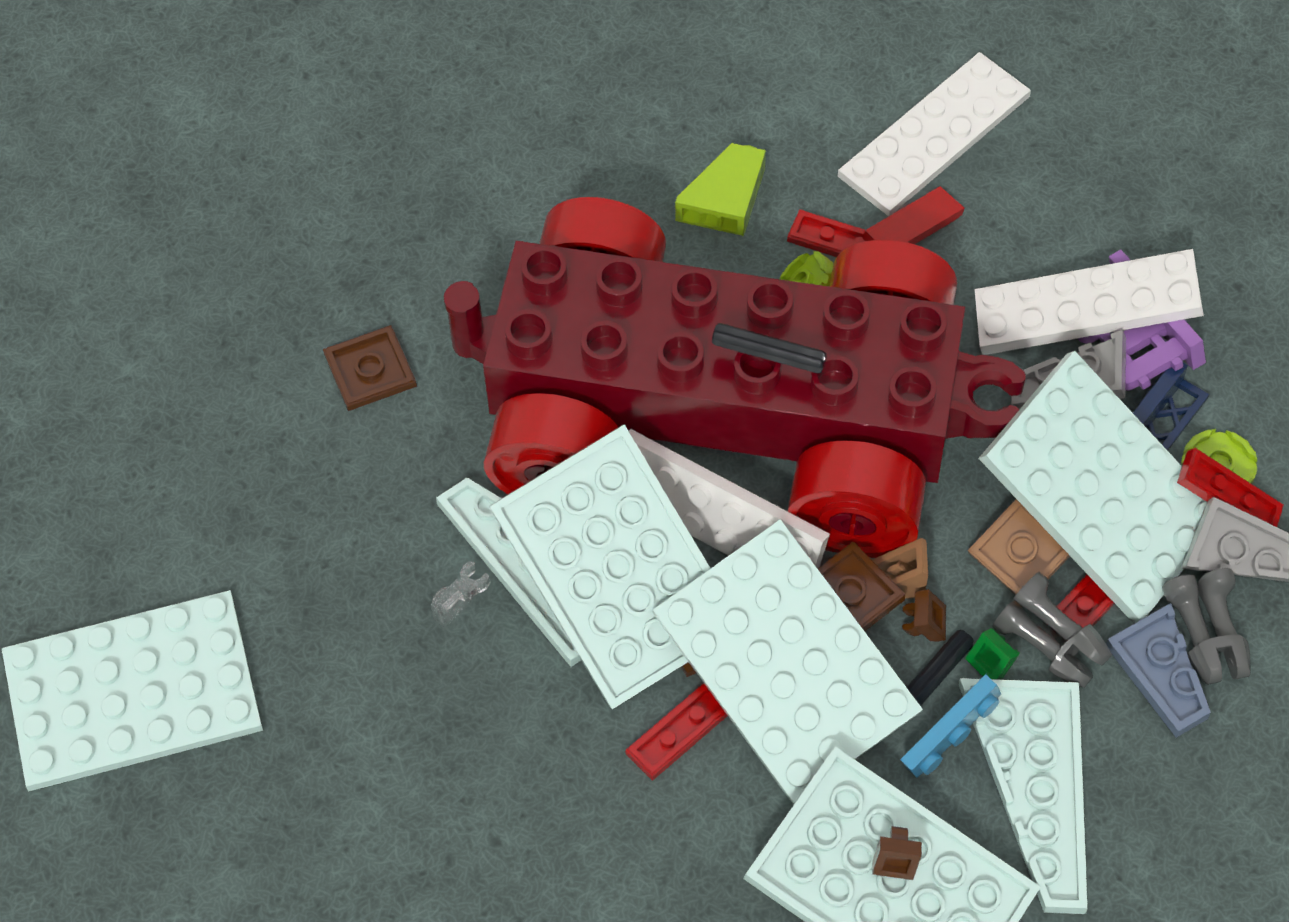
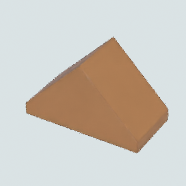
M920 538L872 560L906 594L905 599L915 598V592L926 590L928 561L925 539Z

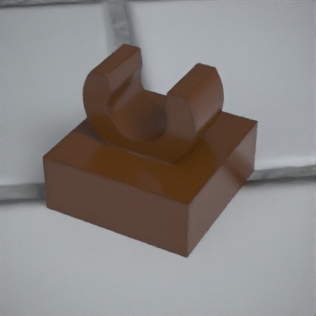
M929 589L915 592V603H908L903 606V612L908 616H914V621L903 624L902 629L912 636L922 634L929 641L939 642L946 640V605Z
M891 826L890 838L880 836L872 860V874L913 880L922 856V842L909 841L908 828Z

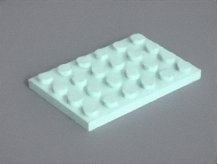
M1076 351L1067 353L978 459L1130 620L1137 623L1147 617L1164 595L1162 591L1164 583L1178 577L1183 571L1181 567L1207 502L1177 483L1182 466Z
M625 425L618 427L489 506L611 709H614L688 662L653 614V609L711 568Z
M781 519L653 609L655 617L793 805L834 747H837L856 760L923 710Z
M231 590L2 648L23 774L28 792L263 731Z
M834 747L743 878L804 922H1019L1041 888L1038 884L837 747ZM891 826L908 828V840L922 842V856L913 880L872 874V860L880 836L890 838Z

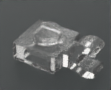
M473 561L467 562L461 568V580L457 578L449 587H442L435 594L430 604L433 620L444 629L471 604V599L475 595L485 591L490 584V578L487 573L477 580L469 578L476 571Z

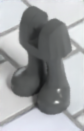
M1230 568L1212 570L1203 575L1198 583L1193 575H1181L1167 581L1162 586L1165 599L1179 611L1192 638L1194 648L1188 652L1190 663L1202 681L1207 685L1219 683L1222 680L1219 652H1223L1233 679L1246 678L1251 674L1248 641L1243 636L1237 634L1227 608L1226 597L1236 584L1233 570ZM1199 596L1206 607L1217 637L1211 638L1199 606Z
M1039 571L1020 589L1014 597L1015 601L1005 607L992 627L1004 635L1014 633L1020 636L1052 661L1049 667L1050 672L1068 682H1077L1080 687L1085 688L1093 678V674L1075 657L1080 650L1088 658L1101 666L1113 654L1091 624L1081 627L1052 603L1047 596L1049 580ZM1023 607L1053 628L1066 642L1061 645L1027 616Z

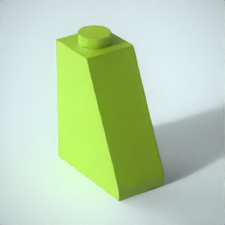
M731 143L677 196L675 201V221L744 236L765 171L766 150L757 149L751 145L743 146Z

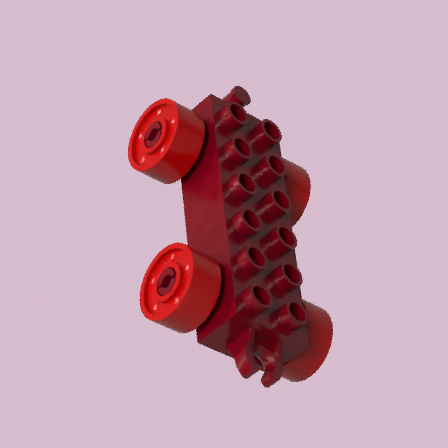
M580 197L563 201L548 212L539 244L515 241L496 315L482 317L480 295L477 288L471 282L459 281L453 283L444 293V306L448 313L452 347L455 353L464 358H473L483 364L489 414L496 415L484 460V470L490 481L506 494H510L613 430L625 425L628 431L632 429L649 439L796 461L787 512L829 533L826 551L839 553L854 541L869 558H877L917 540L926 482L938 483L945 439L960 436L966 438H996L1019 411V408L1013 405H1008L998 410L983 409L973 399L974 391L983 385H995L1003 389L1010 396H1018L1023 392L1026 379L1025 372L1011 361L987 355L974 356L959 351L965 306L954 305L957 290V277L954 270L936 253L924 247L903 241L871 240L846 248L834 261L830 285L822 286L663 262L666 238L660 226L651 217L633 206L612 199ZM717 323H723L826 352V363L821 373H814L723 348L712 343L713 331Z

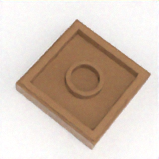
M1017 499L968 550V553L1015 595L1037 572L1040 571L1049 579L1070 557Z

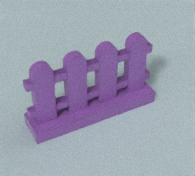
M1122 250L1109 256L1110 264L1130 261ZM1184 319L1124 331L1126 336L1125 390H1132L1138 386L1142 390L1151 386L1150 379L1171 367L1175 371L1183 367V360L1193 370L1206 363L1203 340ZM1110 333L1078 338L1082 343H1092L1098 339L1101 342L1112 339ZM1150 344L1154 346V349L1137 359H1131L1130 355Z

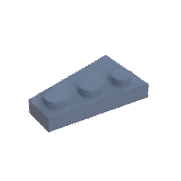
M1170 603L1107 640L1106 645L1123 670L1177 738L1206 721L1211 712L1196 670L1192 669L1186 652L1187 645L1183 634L1179 633L1174 619L1175 612Z

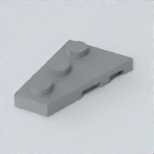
M1123 329L1110 334L1112 338L1095 346H1092L1090 342L1078 347L1079 352L1077 353L1119 399L1125 398L1126 336ZM1053 357L1024 369L1026 379L1023 392L1018 396H1012L1011 405L1016 406L1020 410L1061 360Z
M1213 497L1207 502L1181 568L1206 572L1219 568H1230L1233 570L1234 575L1289 582V533Z

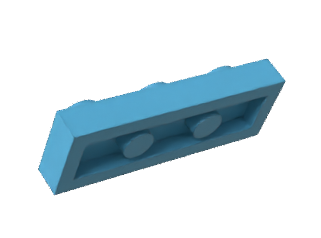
M985 674L900 759L916 778L923 772L926 775L933 772L943 760L941 754L951 744L958 746L971 732L969 726L979 716L985 718L996 709L1000 702L997 698L1001 695L997 684Z

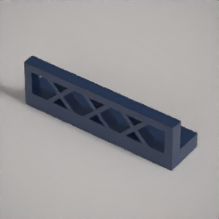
M1185 363L1177 371L1172 367L1165 370L1133 412L1158 441L1165 440L1162 445L1167 451L1209 397L1208 393L1184 380L1188 367ZM1178 389H1181L1196 398V400L1190 407L1175 408L1172 396ZM1168 403L1169 409L1162 410ZM1177 415H1184L1180 421L1178 420ZM1171 416L1174 424L1172 432L1156 434L1153 426L1155 418Z

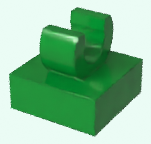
M991 628L980 635L965 659L982 676L986 674L990 679L1002 680L1020 652L1017 649L1014 650L1005 641L1006 638L1004 636L998 635Z

